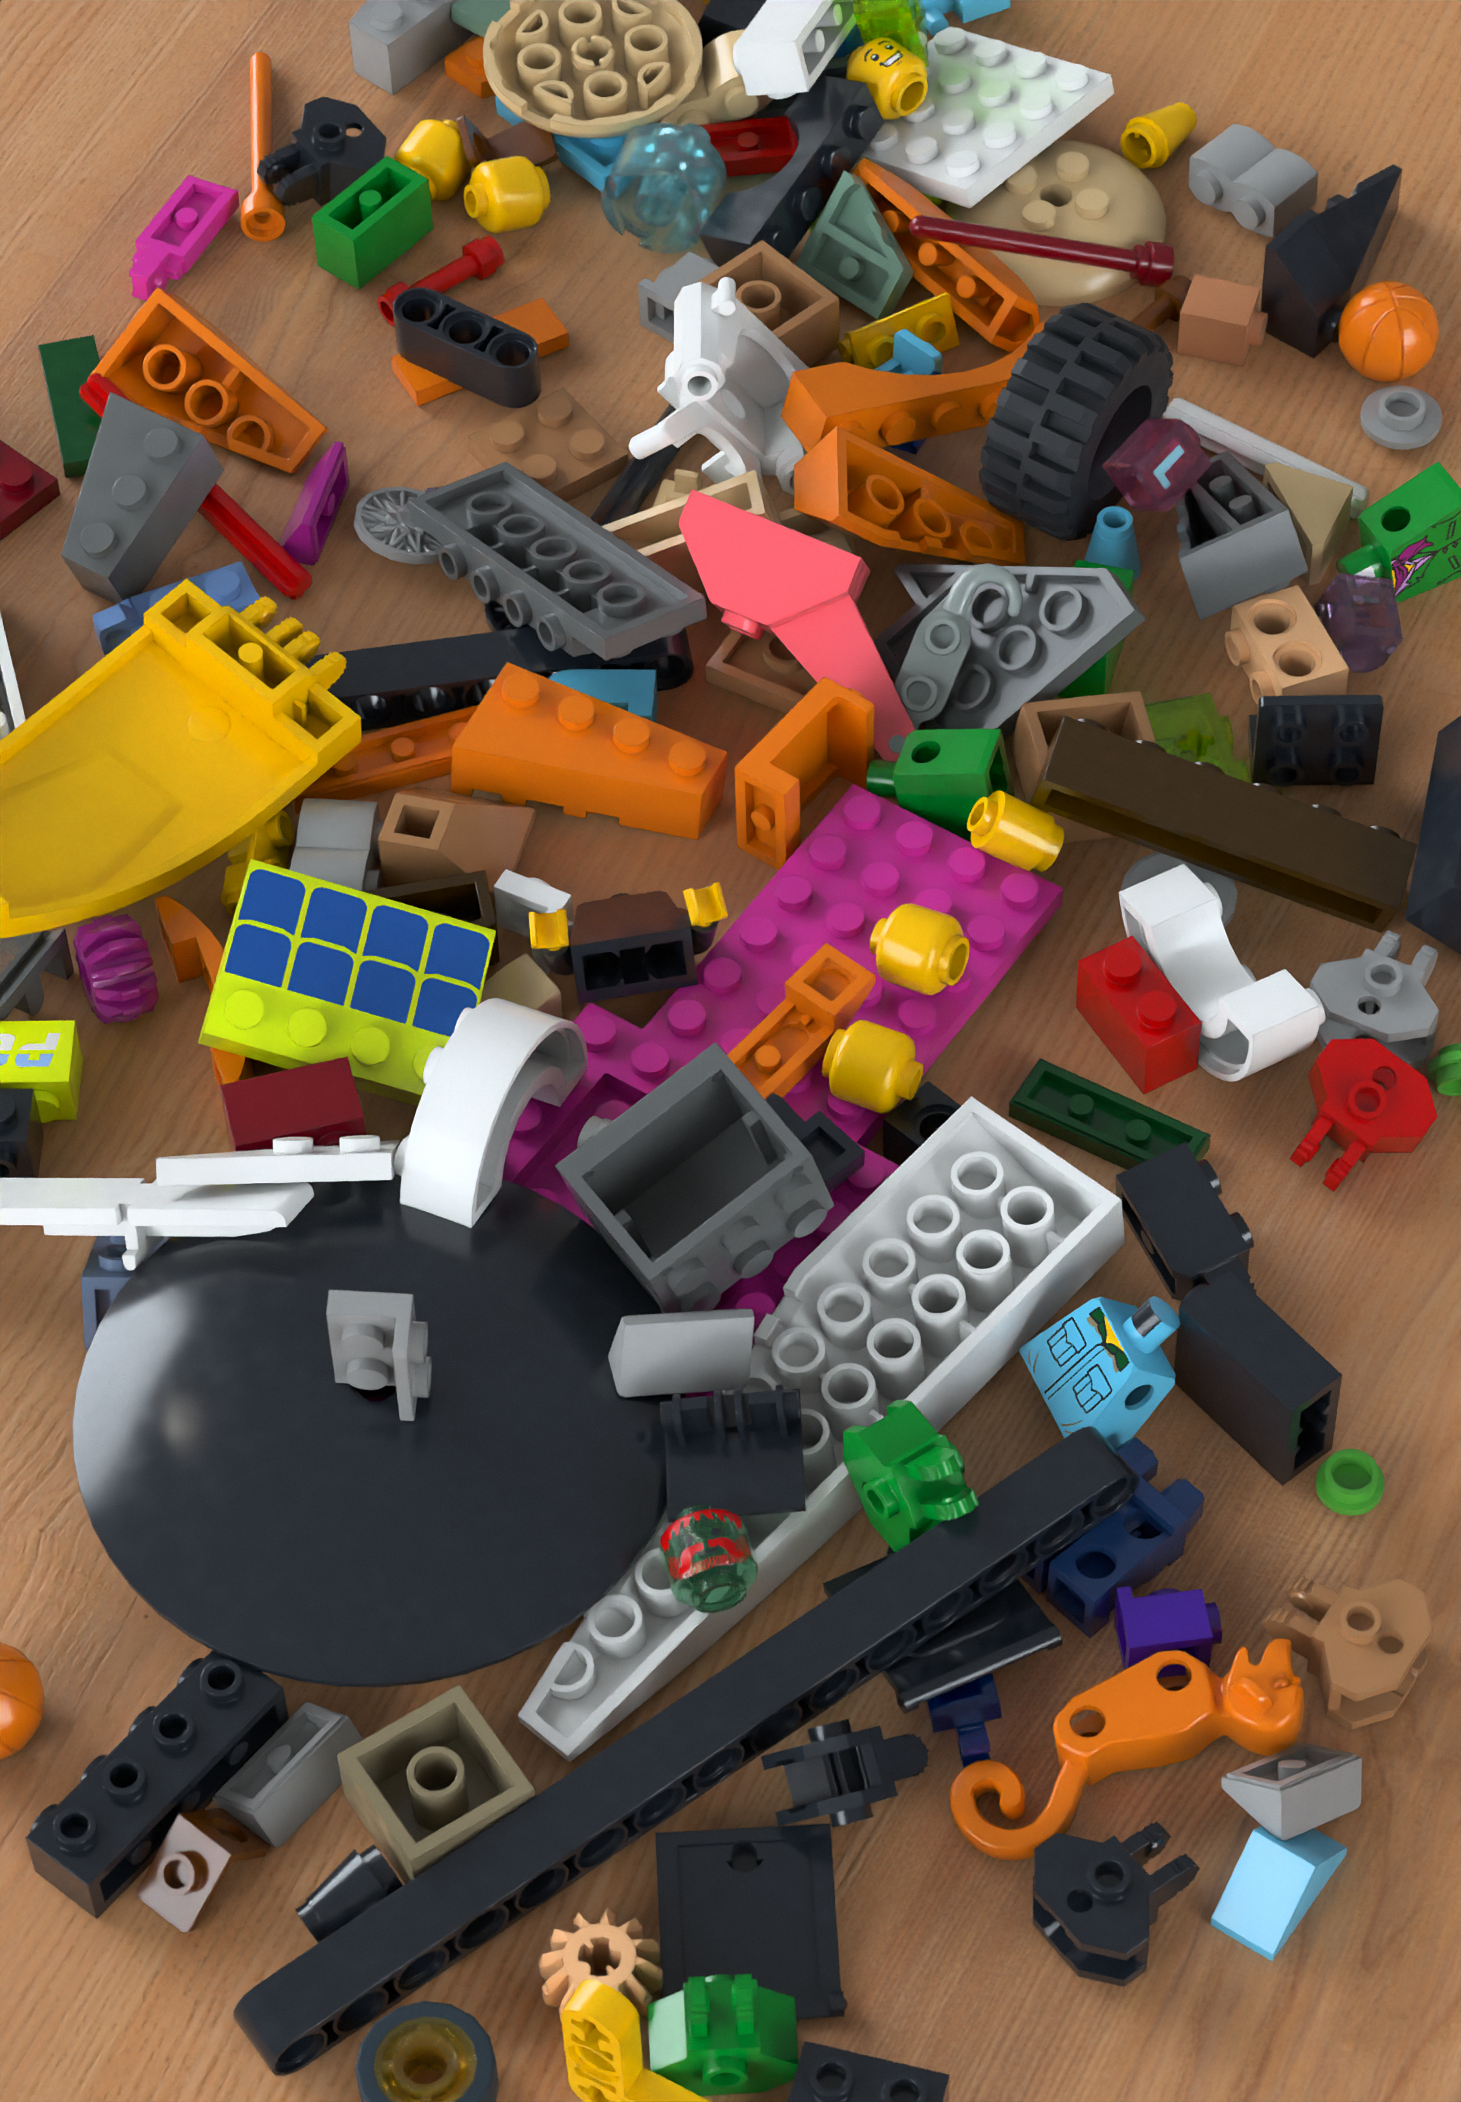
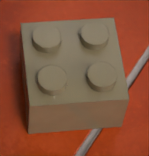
M460 1684L337 1754L345 1798L405 1884L535 1797V1789Z

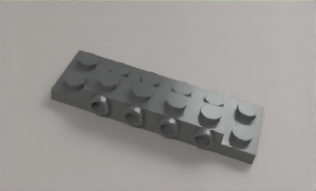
M508 462L493 466L408 500L410 521L442 543L438 555L440 565L446 576L453 581L462 577L471 583L475 595L482 603L487 604L494 600L504 607L508 619L514 626L521 627L529 624L536 629L541 643L549 651L562 648L573 657L595 652L607 661L612 658L626 656L633 649L661 637L676 635L683 628L707 618L706 599L703 595Z

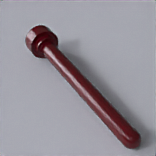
M925 215L915 216L909 225L910 232L917 238L1130 272L1129 276L1131 278L1138 279L1141 286L1158 288L1167 279H1171L1174 267L1173 246L1155 241H1146L1144 245L1137 244L1133 249Z

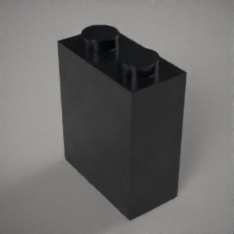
M1230 1270L1210 1285L1202 1283L1193 1288L1184 1297L1179 1306L1178 1318L1180 1326L1177 1329L1174 1362L1175 1384L1283 1486L1332 1449L1342 1374Z

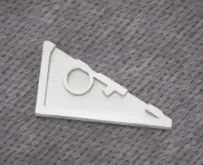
M355 1135L340 1137V1145L313 1146V1138L284 1137L273 1139V1149L158 1157L156 1159L157 1186L392 1180L396 1174L394 1172V1160L400 1140L380 1141V1136Z

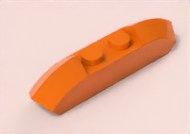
M865 158L850 171V173L859 176L863 180L914 271L913 277L935 296L945 292L949 293L953 312L989 343L1003 350L1012 352L1031 336L1040 322L1038 306L1033 294L1016 273L988 249L915 237L909 228L910 222L915 216L925 215L949 220L953 219L913 186Z

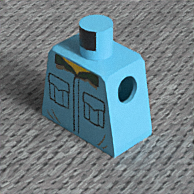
M1156 1296L1148 1299L1139 1309L1134 1305L1098 1297L1089 1300L1019 1349L1064 1438L1088 1426L1095 1427L1114 1449L1133 1438L1175 1385L1176 1374L1160 1344L1179 1328L1180 1320L1173 1308Z

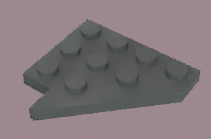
M899 564L894 569L915 602L911 609L874 640L884 664L895 681L920 622L949 594L952 585L959 575L974 565ZM1002 566L1015 576L1021 586L1023 601L1019 615L1012 617L1008 614L1009 598L1007 592L996 583H987L977 589L971 602V644L945 708L936 718L922 724L926 730L1000 729L1004 741L1015 731L1022 703L1052 700L1145 621L1146 617L1119 577L1107 568Z

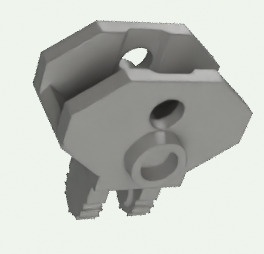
M1387 930L1374 951L1366 948L1360 958L1321 963L1310 982V989L1317 994L1325 1011V1022L1319 1025L1316 1036L1322 1047L1325 1049L1331 1039H1354L1359 1035L1362 1039H1375L1414 1069L1423 1068L1434 1048L1439 1009L1424 988L1435 967L1438 956L1437 949L1424 945L1415 955L1411 965L1397 961L1401 950V935Z

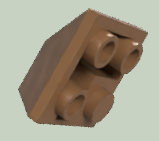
M415 787L395 793L378 838L384 887L485 870L492 905L495 907L493 886L505 869L516 873L536 816L535 808L422 787Z

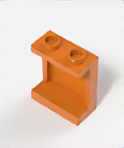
M824 676L734 767L737 847L779 871L801 845L800 813L835 777H842L863 789H867L868 768L871 761L874 760V705L860 692L852 688H845Z

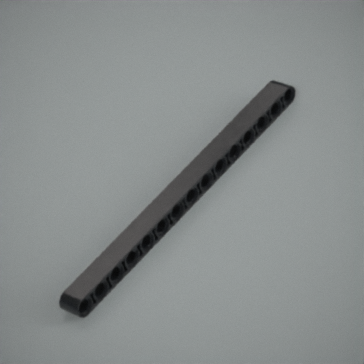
M1088 1426L1073 1432L978 1496L979 1505L971 1513H967L957 1519L941 1521L257 1984L237 2003L233 2011L235 2021L273 2074L276 2076H286L304 2068L1114 1514L1136 1492L1140 1482L1139 1476L1095 1427Z

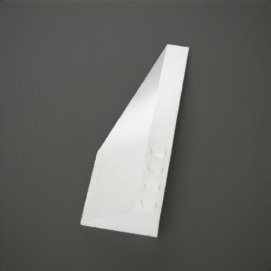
M971 1096L794 1269L783 1287L785 1295L772 1315L766 1314L754 1334L755 1343L752 1346L750 1376L746 1387L742 1389L743 1393L775 1390L776 1385H783L784 1390L800 1389L806 1511L740 1517L742 1524L740 1531L734 1521L730 1522L729 1518H724L725 1523L720 1519L689 1521L685 1528L684 1523L681 1522L677 1537L672 1530V1540H668L669 1551L665 1549V1554L660 1543L661 1537L669 1525L672 1524L668 1523L666 1509L651 1540L629 1571L599 1602L583 1614L584 1619L570 1642L562 1643L518 1714L520 1723L568 1762H571L718 1641L809 1559L863 1507L843 1461V1431L854 1425L868 1427L887 1416L888 1405L896 1400H906L913 1402L938 1433L1019 1349L1125 1244L1122 1200ZM722 1390L723 1395H732L734 1390ZM713 1528H719L721 1534L714 1536L711 1531ZM689 1535L694 1536V1542L691 1544L685 1542L686 1537ZM724 1537L732 1540L737 1550H739L735 1540L738 1545L740 1542L742 1547L746 1539L745 1552L747 1550L748 1555L747 1558L745 1555V1561L742 1556L743 1563L741 1557L739 1562L738 1556L737 1563L734 1556L735 1563L732 1558L731 1564L728 1551L723 1547H719L716 1551L704 1555L694 1554L691 1560L694 1575L690 1567L692 1576L688 1571V1577L685 1571L687 1578L683 1574V1579L680 1574L682 1579L680 1580L676 1562L679 1571L677 1558H679L680 1567H682L680 1558L686 1548L702 1543L704 1549L699 1552L714 1548L709 1546V1540ZM723 1554L725 1555V1559H726V1563H727V1564H725V1561H724V1565H723L722 1558H721V1555L723 1556ZM703 1559H704V1561H705L707 1570L705 1569V1566H704V1563H703ZM702 1561L704 1571L702 1569V1572H698L696 1562L698 1565V1562ZM693 1563L695 1564V1567H696V1570H697V1574H696V1572H695Z

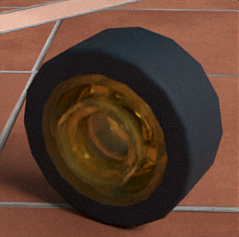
M422 2001L397 2007L375 2022L360 2044L355 2072L361 2102H496L499 2079L490 2036L474 2016L452 2004ZM437 2070L443 2073V2076L434 2083L418 2084L412 2081V2078L421 2071Z

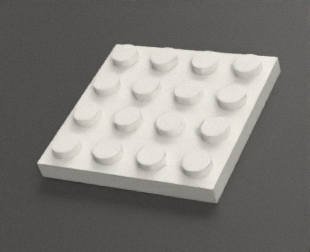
M949 26L938 32L930 42L914 53L922 59L927 70L928 90L920 107L908 116H902L895 120H884L885 123L853 168L865 158L895 174L919 192L971 208L1115 94L1111 75L1080 64L1050 57L1041 52L1030 51L1004 43L1001 40L990 39L964 31L961 28Z

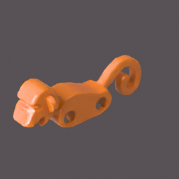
M1289 1639L1273 1640L1266 1647L1261 1662L1257 1666L1251 1664L1249 1650L1245 1646L1241 1647L1235 1655L1231 1670L1224 1678H1219L1206 1664L1184 1651L1157 1652L1074 1696L1055 1716L1053 1731L1060 1772L1043 1812L1032 1823L1015 1829H1004L987 1821L976 1805V1800L981 1794L994 1792L999 1795L1001 1813L1007 1819H1018L1024 1814L1026 1799L1021 1779L1010 1766L996 1760H980L964 1767L955 1776L951 1784L949 1801L957 1828L966 1841L990 1857L1009 1861L1026 1860L1034 1857L1035 1848L1056 1833L1066 1834L1077 1815L1086 1784L1089 1786L1094 1785L1115 1772L1161 1767L1190 1760L1223 1735L1229 1736L1235 1743L1248 1751L1262 1756H1270L1288 1749L1296 1742L1300 1734L1303 1712L1305 1710L1304 1691L1300 1687V1677L1294 1675L1292 1669L1291 1641ZM1179 1664L1185 1667L1186 1676L1179 1675L1157 1679L1160 1670L1167 1665ZM1084 1710L1096 1711V1713L1075 1723L1071 1728V1721L1077 1713Z

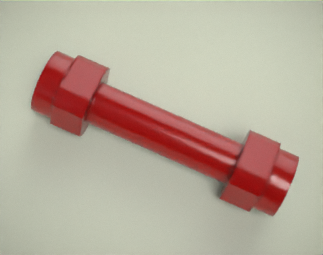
M489 235L482 239L476 238L462 247L463 256L414 284L407 286L403 281H400L387 288L386 293L377 298L378 308L388 324L395 327L393 302L405 290L425 287L442 294L472 276L482 281L497 272V268L505 264L504 253L498 242Z

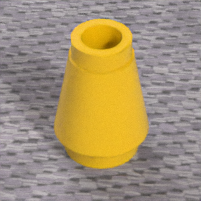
M1177 102L1131 119L1127 123L1120 139L1121 150L1125 158L1141 169L1162 166L1196 128V115L1189 105Z

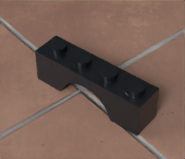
M819 75L808 92H800L785 112L799 141L791 160L781 171L764 183L743 191L727 193L698 233L712 261L718 267L726 264L761 240L787 259L790 257L826 206L843 172H850L885 123L866 83Z

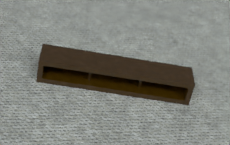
M1065 715L1051 740L1030 803L1031 806L1379 933L1383 932L1399 909L1418 845L1401 839L1399 834L1389 828L1382 826L1368 827L1342 817L1337 810L1329 806L1305 804L1284 796L1274 786L1264 783L1251 784L1226 775L1221 768L1214 764L1201 761L1191 762L1167 753L1163 747L1147 740L1133 741L1109 732L1106 727L1094 720L1073 719Z

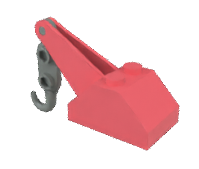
M693 489L678 521L709 600L723 614L721 622L728 625L727 628L757 641H761L764 631L777 636L817 683L825 676L845 688H852L860 692L874 705V748L885 761L897 762L907 735L914 730H918L923 722L936 718L945 708L971 644V602L977 589L987 583H996L1007 592L1009 598L1008 614L1015 617L1020 613L1023 601L1021 586L1011 572L1002 566L990 563L972 566L959 575L952 585L949 594L920 622L894 683L856 605L871 571L861 557Z

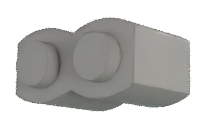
M1240 124L1231 125L1189 158L1188 187L1194 196L1203 204L1211 205L1220 211L1231 212L1242 227L1267 237L1275 236L1299 214L1305 212L1316 203L1317 171L1297 154L1284 149H1275L1264 136L1247 126Z
M304 798L290 870L363 892L382 888L381 870H376L378 858H380L378 838L385 821H380L378 802Z

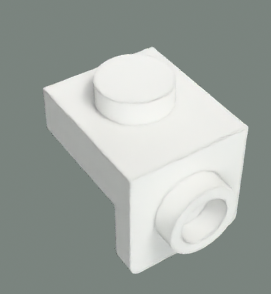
M505 869L493 886L497 926L530 938L528 913L534 911L536 913L557 912V909H565L567 911L568 926L574 923L571 894L555 889L541 879L527 878ZM532 948V959L547 975L550 968L540 949Z

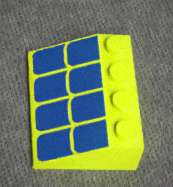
M250 859L198 1043L286 1069L348 1056L356 1089L418 1106L426 1086L423 1074L430 1053L435 1047H445L454 1033L460 1014L465 1008L474 1009L480 1004L496 930Z

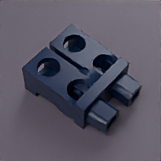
M1137 1437L1115 1448L1140 1479L1139 1486L1131 1499L1114 1514L1020 1577L1038 1594L1047 1589L1046 1601L1089 1639L1109 1623L1110 1612L1115 1608L1117 1588L1130 1586L1133 1592L1141 1584H1145L1156 1577L1166 1565L1170 1566L1183 1555L1186 1533L1199 1520L1203 1512L1205 1499L1203 1493L1186 1479L1178 1478L1161 1493L1148 1483L1157 1475L1159 1461L1153 1451Z

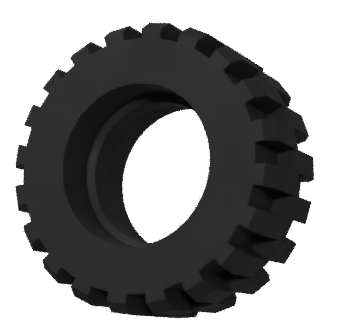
M1090 303L1066 306L1060 309L1058 315H1052L1044 323V329L1040 333H1035L1027 344V351L1021 359L1018 358L1010 372L1012 376L1006 388H1002L996 402L998 406L994 417L989 420L986 430L988 437L986 444L982 447L980 456L983 467L979 471V481L983 486L982 491L990 505L1059 540H1078L1086 538L1087 534H1093L1099 512L1104 508L1117 506L1120 499L1125 497L1131 489L1132 481L1138 470L1143 468L1148 458L1147 453L1152 441L1156 440L1161 426L1159 423L1162 414L1166 412L1169 402L1168 389L1172 386L1173 372L1170 369L1173 365V357L1163 338L1152 331Z

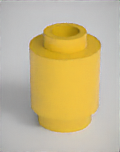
M1001 790L995 791L988 798H980L973 806L967 821V829L971 832V844L973 847L1027 871L1035 869L1043 872L1047 870L1056 860L1064 841V829L1055 824L1054 817L1051 814Z

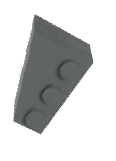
M110 392L61 553V557L84 589L114 604H118L127 598L130 599V597L143 592L224 471L204 435Z
M1228 451L1174 474L1175 504L1180 523L1177 524V534L1181 543V550H1178L1179 561L1199 620H1203L1260 593L1279 591L1287 587L1293 578L1309 572L1289 509Z

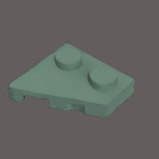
M844 171L795 265L826 288L874 318L881 320L893 314L914 271L863 180L853 173Z

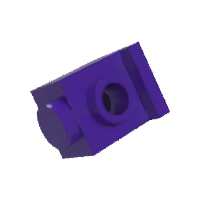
M1130 1586L1116 1589L1114 1627L1124 1670L1157 1652L1174 1650L1184 1651L1210 1668L1212 1645L1222 1643V1627L1216 1602L1205 1603L1202 1589L1181 1592L1177 1589L1167 1588L1154 1591L1145 1597L1133 1598ZM1179 1664L1167 1665L1160 1670L1157 1679L1179 1675L1186 1676L1185 1667Z

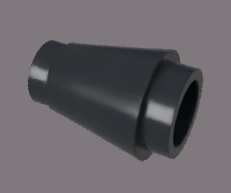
M373 1844L360 1854L354 1849L306 1899V1902L296 1908L295 1911L314 1939L319 1943L403 1885Z

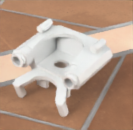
M722 278L718 283V288L698 282L681 289L674 302V351L666 359L665 380L658 387V393L676 410L658 423V425L632 437L629 449L635 458L643 459L671 444L679 448L694 435L701 434L720 450L719 453L702 465V472L715 484L756 469L762 482V475H776L782 491L794 496V465L807 454V451L784 422L781 413L793 371L808 369L809 367L736 298V283L732 278Z

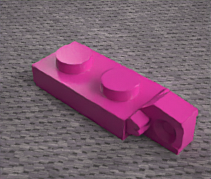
M188 175L135 240L136 252L132 258L133 267L129 271L133 285L132 296L147 301L157 287L163 290L166 289L169 278L174 280L182 278L183 273L188 272L240 206L238 191Z

